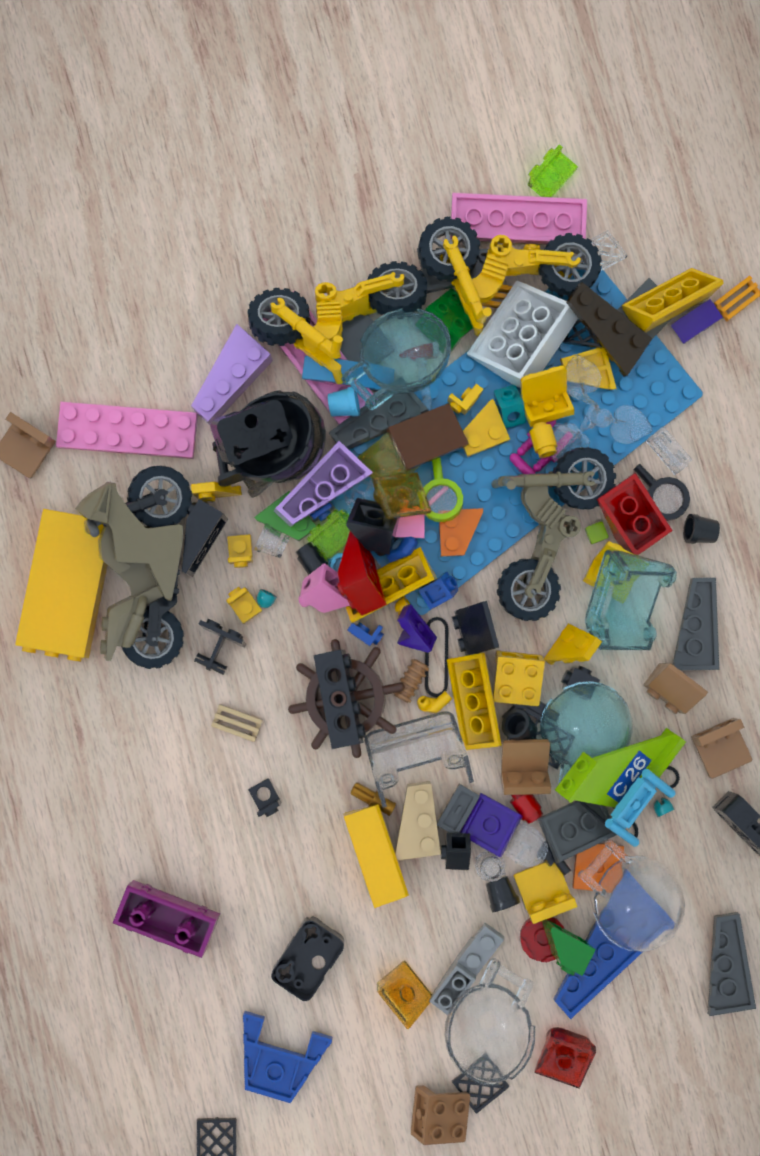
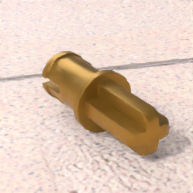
M358 782L351 789V795L369 804L368 807L379 804L381 812L387 814V816L392 814L396 806L395 802L378 794L379 791L374 792Z

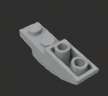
M484 923L476 935L469 939L430 997L429 1002L449 1015L475 982L477 974L504 941V936L487 923Z

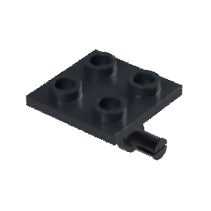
M207 619V622L200 620L199 625L203 629L220 637L211 658L198 653L196 656L204 661L195 657L194 662L205 666L208 671L212 669L224 675L225 671L218 667L227 670L228 666L216 661L218 653L225 639L245 648L246 643L243 640V636L232 629H229L228 632L223 631V627L213 620Z

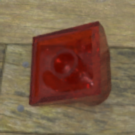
M560 1027L551 1028L546 1034V1042L534 1073L580 1089L596 1054V1046L586 1036Z

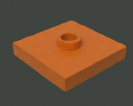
M599 843L576 854L572 888L613 893L622 876L624 846Z

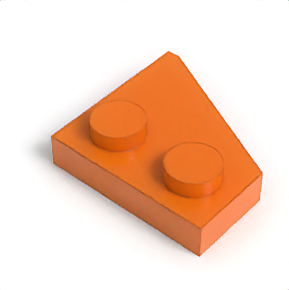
M483 508L462 509L453 520L439 522L441 557L465 555L483 514ZM439 510L438 513L444 514L451 510Z

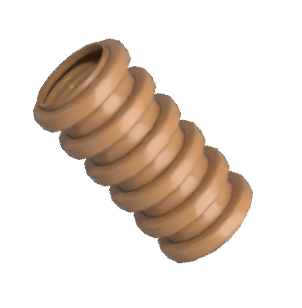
M411 659L410 662L412 664L407 666V672L404 671V678H400L401 683L405 686L404 690L393 693L394 696L406 703H411L412 700L410 698L415 696L414 691L419 689L417 687L418 684H422V677L425 678V672L429 671L427 665L416 659Z

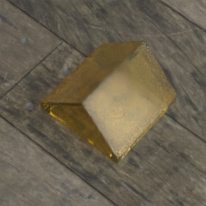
M405 960L377 982L378 994L406 1029L411 1028L430 1004L431 992Z

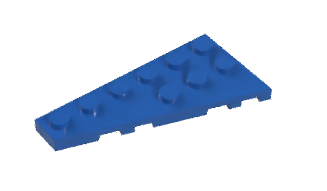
M624 869L613 893L609 896L586 938V941L596 950L583 976L576 972L574 976L567 973L553 998L570 1019L674 924L671 918L627 869Z

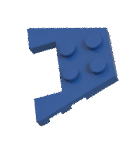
M244 1011L245 1090L291 1103L315 1065L318 1064L322 1055L332 1043L333 1037L312 1031L306 1054L303 1055L258 1041L265 1016Z

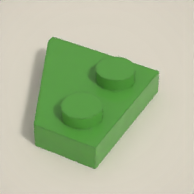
M290 491L254 517L258 522L270 526L297 541L302 540L317 528L309 516L290 527L274 512L275 508L285 499Z

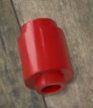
M533 794L511 795L510 803L517 813L523 815L522 820H526L530 824L542 816V807Z

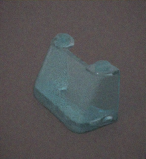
M607 550L604 553L585 616V624L589 634L602 641L598 647L599 650H651L657 633L650 622V618L661 586L671 587L676 581L677 572L671 564L619 550Z

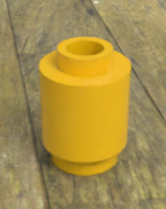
M546 422L534 424L529 434L535 453L539 455V458H546L556 454L558 445L552 425L546 424Z

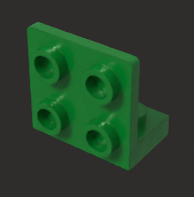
M452 288L427 306L416 322V325L447 355L454 350L462 337L473 329L457 292Z

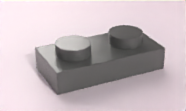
M459 784L437 821V826L449 833H459L480 795Z

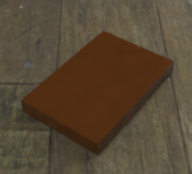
M449 403L387 428V432L406 471L459 450L469 444Z

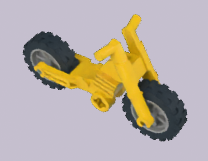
M447 216L442 220L438 218L434 220L433 224H428L425 231L421 234L418 245V258L421 260V266L423 269L426 268L428 270L427 273L430 276L434 275L437 277L436 279L441 281L447 279V282H451L452 286L455 287L476 336L481 334L483 323L492 314L489 307L483 309L481 304L489 302L502 287L505 276L522 274L541 275V281L544 285L548 286L549 291L552 293L555 291L561 297L568 295L569 298L581 282L591 289L602 267L600 266L602 259L601 255H598V248L596 245L593 246L591 244L592 241L590 239L582 238L583 235L581 234L572 235V233H566L564 236L558 235L554 240L548 242L544 250H518L512 247V242L507 236L497 235L490 243L482 271L476 278L472 279L469 273L477 263L480 254V240L477 239L475 229L472 230L468 222L464 223L461 221L462 219L457 217L451 219V217ZM445 235L444 242L437 239ZM462 241L465 248H458V243ZM433 243H435L442 249L432 251ZM581 258L583 259L585 264H579ZM576 269L586 270L585 274L580 277ZM572 275L575 277V279L569 280V278H571Z
M392 261L390 264L383 263L379 268H374L372 274H369L368 280L359 282L355 287L343 291H337L332 283H320L315 288L316 316L318 319L314 327L310 325L309 305L304 297H300V293L292 292L288 288H284V290L273 288L271 291L268 289L263 291V294L256 295L254 297L255 300L249 304V328L253 336H257L258 340L262 343L265 341L271 346H274V344L279 346H285L286 343L294 344L295 348L300 349L320 366L332 372L337 384L344 383V377L341 372V365L334 360L341 357L340 349L343 341L341 337L343 331L342 323L351 321L360 314L365 316L376 312L380 315L385 314L388 318L394 316L397 319L403 318L406 315L408 317L414 315V312H419L422 309V305L426 303L427 279L421 270H417L415 265L412 264L410 266L407 265V262L401 261V263H397V261Z

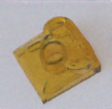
M388 433L384 434L380 440L357 457L373 472L370 478L383 495L420 468L418 466L406 471Z
M418 472L374 478L372 482L375 489L373 497L381 505L387 519L431 513L432 510Z

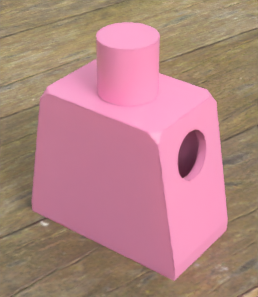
M321 565L304 578L298 598L302 607L311 605L318 611L326 613L350 606L347 596H342L338 589L337 583L340 582L338 573L328 565Z

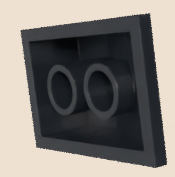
M200 499L197 503L193 502L187 511L189 516L186 520L182 572L191 577L198 570L228 521V518L222 512Z
M487 601L454 611L455 616L451 618L454 629H459L461 638L457 640L461 652L465 651V655L468 656L499 648Z

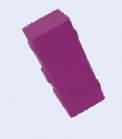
M133 880L126 887L113 924L182 950L187 954L190 953L202 958L207 950L220 913L207 909L208 907L194 904L153 888L149 884Z

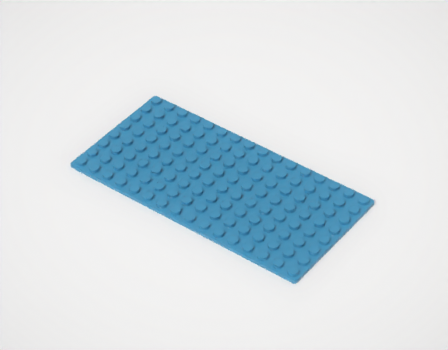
M601 268V272L591 289L617 310L627 299ZM576 269L580 277L585 274L586 270ZM572 275V277L569 278V280L575 279V277ZM548 289L545 291L546 293L556 296L565 301L569 299L568 295H564L563 297L558 296L555 291H553V293ZM582 322L575 326L577 331L585 327ZM573 328L570 330L568 338L575 334ZM586 330L585 332L580 334V336L584 340L585 338L590 336V334ZM656 335L628 376L623 377L616 363L609 359L617 389L608 390L567 382V393L574 407V415L557 419L552 429L556 442L568 431L572 433L573 437L570 443L555 457L559 459L564 456V453L575 448L588 447L600 450L602 454H606L609 457V462L615 465L701 398L703 392ZM575 337L574 339H572V340L580 341L578 337ZM593 339L587 341L590 343H595ZM562 342L544 370L561 366V358L596 348ZM466 352L414 393L430 411L447 404L448 396L451 393L463 401L461 396L468 387L472 389L475 384H478L483 388L482 395L466 415L461 412L459 414L454 412L462 430H464L492 399H494L502 418L501 408L494 395V390L513 384L469 357ZM517 387V390L521 396V388ZM512 412L508 415L507 419L511 421L516 420L520 413ZM527 418L524 424L506 428L510 438L508 442L470 457L466 456L463 448L440 457L443 479H449L461 488L463 494L462 509L483 508V514L465 555L441 557L439 522H435L425 516L424 538H416L418 545L414 550L421 547L437 578L443 573L448 572L456 580L459 588L539 525L529 516V513L522 504L521 492L523 487H515V489L510 490L505 486L495 489L491 485L493 480L501 476L523 474L517 470L509 457L512 453H517V449L529 438L526 434L533 427H530ZM388 432L349 450L373 473L362 482L330 501L346 522L357 498L388 504L397 494L404 493L407 498L398 507L421 509L420 493L427 483L434 480L432 461L406 471ZM534 447L528 450L525 455L520 456L532 469L534 464L540 459L539 455L535 453ZM551 460L540 472L535 473L545 474L553 471V468L558 463H554ZM582 462L574 465L578 471H582ZM587 462V471H590L595 466ZM598 471L593 476L595 480L599 478ZM570 485L575 492L578 485ZM548 486L549 496L561 507L566 503L559 500L560 497L555 494V486ZM438 487L429 492L426 503L430 502L444 487ZM449 489L429 509L435 513H438L439 510L454 509L457 504L455 493ZM399 538L394 542L395 544H393L391 550L397 548L403 538ZM370 551L381 567L390 563L386 554L379 556L375 552ZM419 589L405 595L419 615H425L430 611L419 593Z

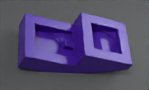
M711 299L674 322L671 327L682 343L685 344L723 317Z

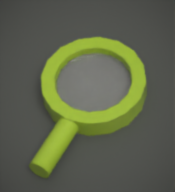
M439 457L432 460L434 480L423 487L420 493V506L428 519L435 522H446L453 520L463 508V494L461 488L455 482L443 479L441 458Z

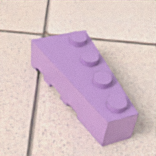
M238 324L233 329L191 405L194 411L209 425H211L214 419L221 417L273 361L271 354Z
M338 441L275 508L274 512L292 527L368 478L373 472Z

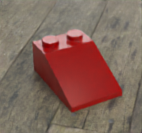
M633 473L597 499L614 538L623 549L632 554H641L673 531L636 473Z
M350 531L337 572L340 581L337 583L341 595L347 596L350 607L352 609L356 608L360 615L363 616L387 605L372 553L366 550Z

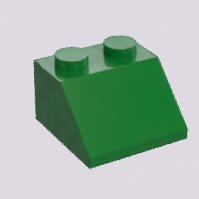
M547 919L543 920L542 924L551 953L557 960L556 964L572 976H574L575 972L583 976L596 949L583 938Z

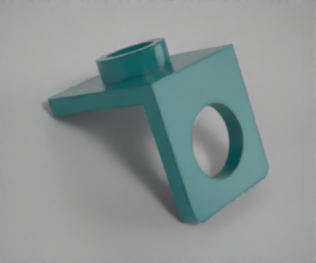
M511 385L494 390V395L501 408L502 421L505 428L524 424L526 422L524 402L517 387ZM512 412L520 413L516 420L511 421L507 419L508 415Z

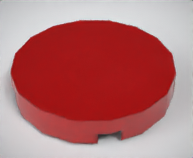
M551 917L547 919L564 928L557 918ZM530 918L526 920L520 930V942L524 952L529 958L547 963L556 960L551 953L542 921L533 924Z

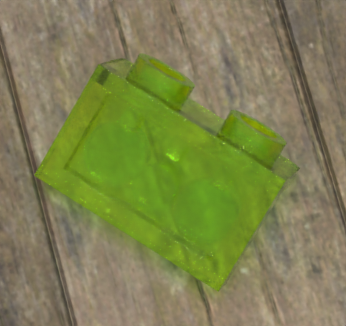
M560 144L555 149H549L543 157L545 161L540 166L536 164L528 174L530 176L528 186L541 197H553L578 168L575 163L561 152L563 147Z
M335 509L326 517L328 521L322 526L318 524L309 531L311 535L307 540L309 543L312 542L317 546L326 560L330 559L346 545L350 532L346 522L350 514L345 509L340 511Z

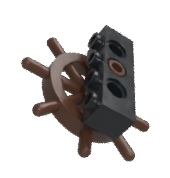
M333 639L331 641V652L313 655L316 672L303 663L297 664L296 670L310 679L307 687L306 702L290 705L288 711L291 714L308 711L312 721L320 729L311 743L313 749H319L327 735H329L332 749L351 746L353 757L359 758L362 754L360 744L364 743L363 738H366V732L375 725H378L390 734L396 733V726L381 716L385 708L386 695L402 692L405 686L401 682L384 686L379 675L371 668L381 653L380 648L374 647L363 663L351 659L350 654H346V650H341L340 642L337 639ZM349 668L358 671L355 677L350 676ZM333 671H336L338 682L333 681L331 677ZM366 677L373 688L357 691ZM319 687L322 699H318ZM375 697L372 710L359 702V700ZM320 708H324L326 719L320 712ZM359 714L367 718L362 724L359 721ZM344 715L347 728H343L340 722Z

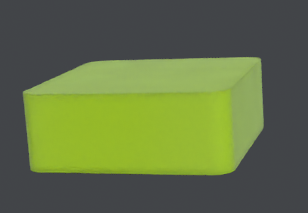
M602 521L585 528L590 544H595L609 538Z

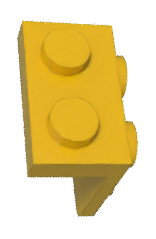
M564 365L531 373L521 378V398L524 402L525 416L530 427L539 422L547 423L574 415V407L567 393V370Z

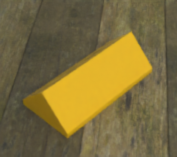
M690 268L623 304L622 309L628 319L646 333L710 298L724 283L720 278Z
M421 547L414 550L411 555L391 562L377 570L387 605L437 579ZM346 606L352 623L381 609L378 608L361 616L356 608L352 609L350 606Z
M485 653L447 659L463 750L502 746Z
M379 804L343 813L374 908L409 896Z

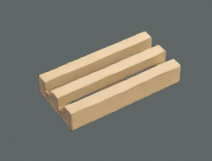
M219 704L211 726L255 742L263 720ZM225 711L257 724L253 727L223 716L221 713ZM220 719L253 732V735L219 724L218 721Z

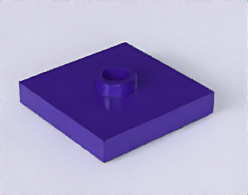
M480 793V797L460 833H470V839L473 843L501 858L523 815Z

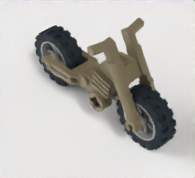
M588 447L575 448L564 453V456L560 457L556 462L558 463L557 466L548 473L501 476L492 481L491 485L495 489L502 486L510 490L515 489V487H523L521 492L522 504L529 513V516L540 524L535 550L531 559H519L517 562H512L507 569L502 571L501 574L503 575L498 579L497 595L499 596V603L512 616L524 621H537L541 617H547L548 613L556 608V601L559 602L560 599L559 591H561V584H558L559 577L554 573L551 566L561 541L566 537L576 536L580 532L581 523L575 516L564 514L566 510L549 496L548 486H555L554 492L560 497L559 500L571 508L589 510L599 506L597 499L616 486L614 484L616 473L613 471L615 467L612 462H609V457L606 454H602L600 450ZM582 462V471H578L574 465ZM587 462L595 466L590 471H587ZM597 471L599 475V480L593 479V476ZM598 484L596 489L592 492L590 486ZM570 485H578L575 492ZM583 485L588 493L586 496L579 495ZM517 582V590L513 591L514 584ZM541 594L543 596L537 603L534 596ZM514 595H523L520 603L515 600ZM528 597L531 599L533 606H524Z

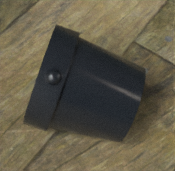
M689 514L687 516L683 530L686 543H715L720 533V524L717 520L701 517L698 514Z
M525 709L511 710L502 720V731L508 740H532L537 736L538 728Z
M508 876L486 883L492 913L520 903L519 896L516 895Z

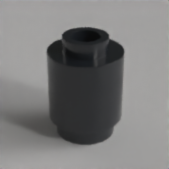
M311 542L296 551L297 559L308 575L321 565L328 564L317 546H313Z

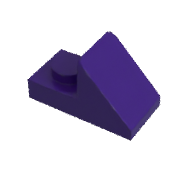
M411 603L404 606L397 619L401 628L404 629L397 644L427 653L431 652L437 639L436 635Z

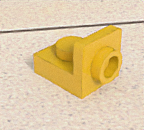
M475 384L472 389L468 387L461 396L463 401L451 393L448 396L447 402L450 403L454 412L457 414L461 412L466 415L482 395L483 388L478 384Z
M251 535L227 536L228 563L234 564V568L248 567V563L253 562Z
M237 587L228 594L230 598L226 601L243 624L262 612V609L247 588L241 589Z

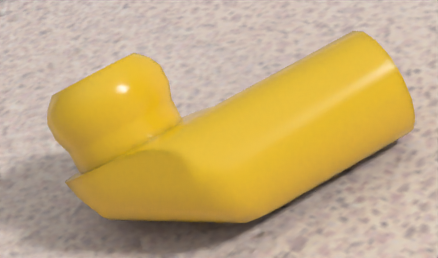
M444 691L437 698L421 696L418 698L417 704L419 709L424 712L437 713L452 698Z

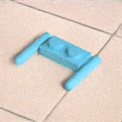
M644 769L642 777H638L631 785L628 792L611 813L612 818L605 821V826L630 845L636 847L639 845V839L628 832L626 828L629 829L652 799L657 792L655 788L659 789L669 798L674 797L676 792L649 769Z

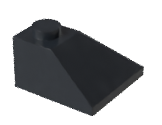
M357 498L346 526L366 550L377 554L390 555L402 507Z

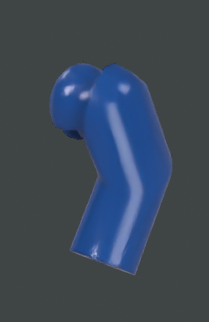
M413 537L403 538L398 547L391 550L390 555L386 554L388 561L391 563L411 555L418 545L417 539Z

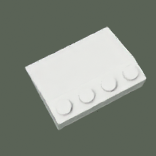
M517 280L467 352V355L507 382L521 388L522 377L544 370L578 320V317L568 306L567 301Z

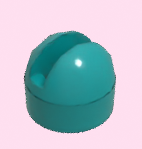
M260 589L257 595V603L262 608H268L274 604L277 596Z
M661 798L663 805L658 800L654 803L657 817L675 810L672 803L666 798Z

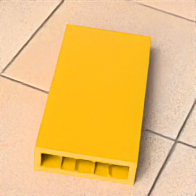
M43 509L15 642L16 646H22V651L36 653V649L45 651L44 655L57 658L60 653L68 655V660L81 662L82 658H89L108 566L99 557L98 539L104 527L102 524L97 526L99 535L92 537L85 532L84 522L87 518L82 515Z

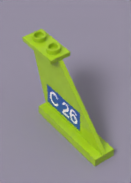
M666 728L658 737L593 758L582 752L555 788V791L570 803L575 800L616 808L636 779L642 777L644 769H649L660 778L686 741Z

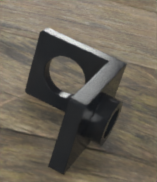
M269 778L248 789L259 809L257 812L258 817L264 814L266 817H269L279 811L277 807L282 802ZM261 787H266L270 790V798L266 801L260 800L257 796V791Z

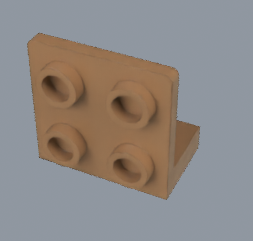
M10 412L5 420L10 422L11 426L0 441V460L26 477L32 478L56 441Z
M731 718L691 736L709 778H716L752 762V757L740 733V730L745 728L741 719Z
M549 739L503 741L501 782L504 795L551 794V783L548 774Z
M424 1085L416 1086L411 1135L423 1145L465 1142L470 1094L467 1092L435 1094Z

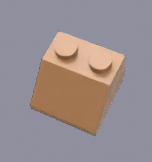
M659 663L643 684L648 689L646 692L656 700L662 699L667 703L665 707L674 714L678 712L686 714L708 693V691L671 663Z

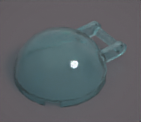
M402 308L388 312L368 326L360 339L362 343L360 349L361 361L342 375L341 380L345 385H350L360 395L369 410L376 409L396 393L407 394L421 391L432 385L441 376L448 364L451 353V339L448 329L440 318L422 309L417 308V312H404ZM364 374H367L371 381L381 387L373 395L357 380Z
M591 681L578 682L563 688L564 691L554 700L551 698L547 703L541 717L540 733L542 739H548L550 742L549 754L561 764L559 783L582 752L593 758L627 747L630 744L633 733V720L628 704L615 689L603 683Z

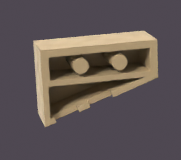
M430 781L407 784L394 851L397 861L441 855Z

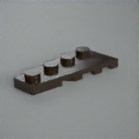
M583 282L579 283L566 303L582 324L587 326L592 332V337L596 342L600 343L606 350V355L611 361L616 363L623 377L628 376L653 338Z

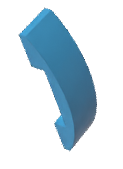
M309 356L304 357L302 379L323 383H336L332 372L320 366ZM334 359L341 365V372L344 377V383L342 384L369 388L370 390L381 392L393 385L394 370L361 362Z

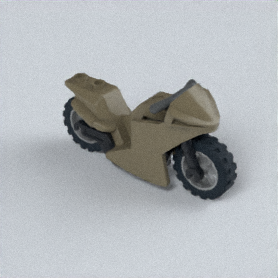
M151 466L141 470L134 476L128 487L126 503L118 494L116 483L106 482L89 493L75 508L83 517L87 518L84 522L87 534L97 537L99 535L97 526L100 524L104 526L98 539L99 557L127 582L131 590V596L109 606L106 617H102V631H106L105 640H101L100 653L104 654L106 661H111L116 647L121 646L128 659L137 666L146 669H157L165 664H170L179 655L180 648L183 647L184 632L181 627L182 625L175 615L168 610L177 604V594H179V588H177L178 575H180L179 560L183 543V526L178 523L188 514L187 511L192 504V491L190 490L189 482L183 475L171 467ZM158 480V489H153L148 483ZM163 480L168 481L172 486L167 490L162 489ZM145 487L151 491L149 494L142 496ZM175 489L177 500L168 498L167 494ZM168 502L175 503L173 509L168 512L165 505ZM157 505H161L164 514L153 513ZM139 630H141L142 637L136 638ZM164 630H168L169 639L159 637ZM146 641L142 651L137 648L135 642ZM158 641L167 643L161 651L158 648ZM149 646H153L156 653L148 654L146 651Z

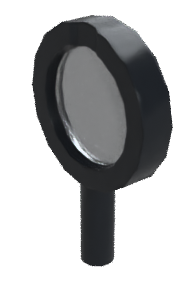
M638 464L633 469L649 486L647 491L666 521L675 520L685 513L689 507L690 495L684 483L672 477L660 478L656 481L641 464Z

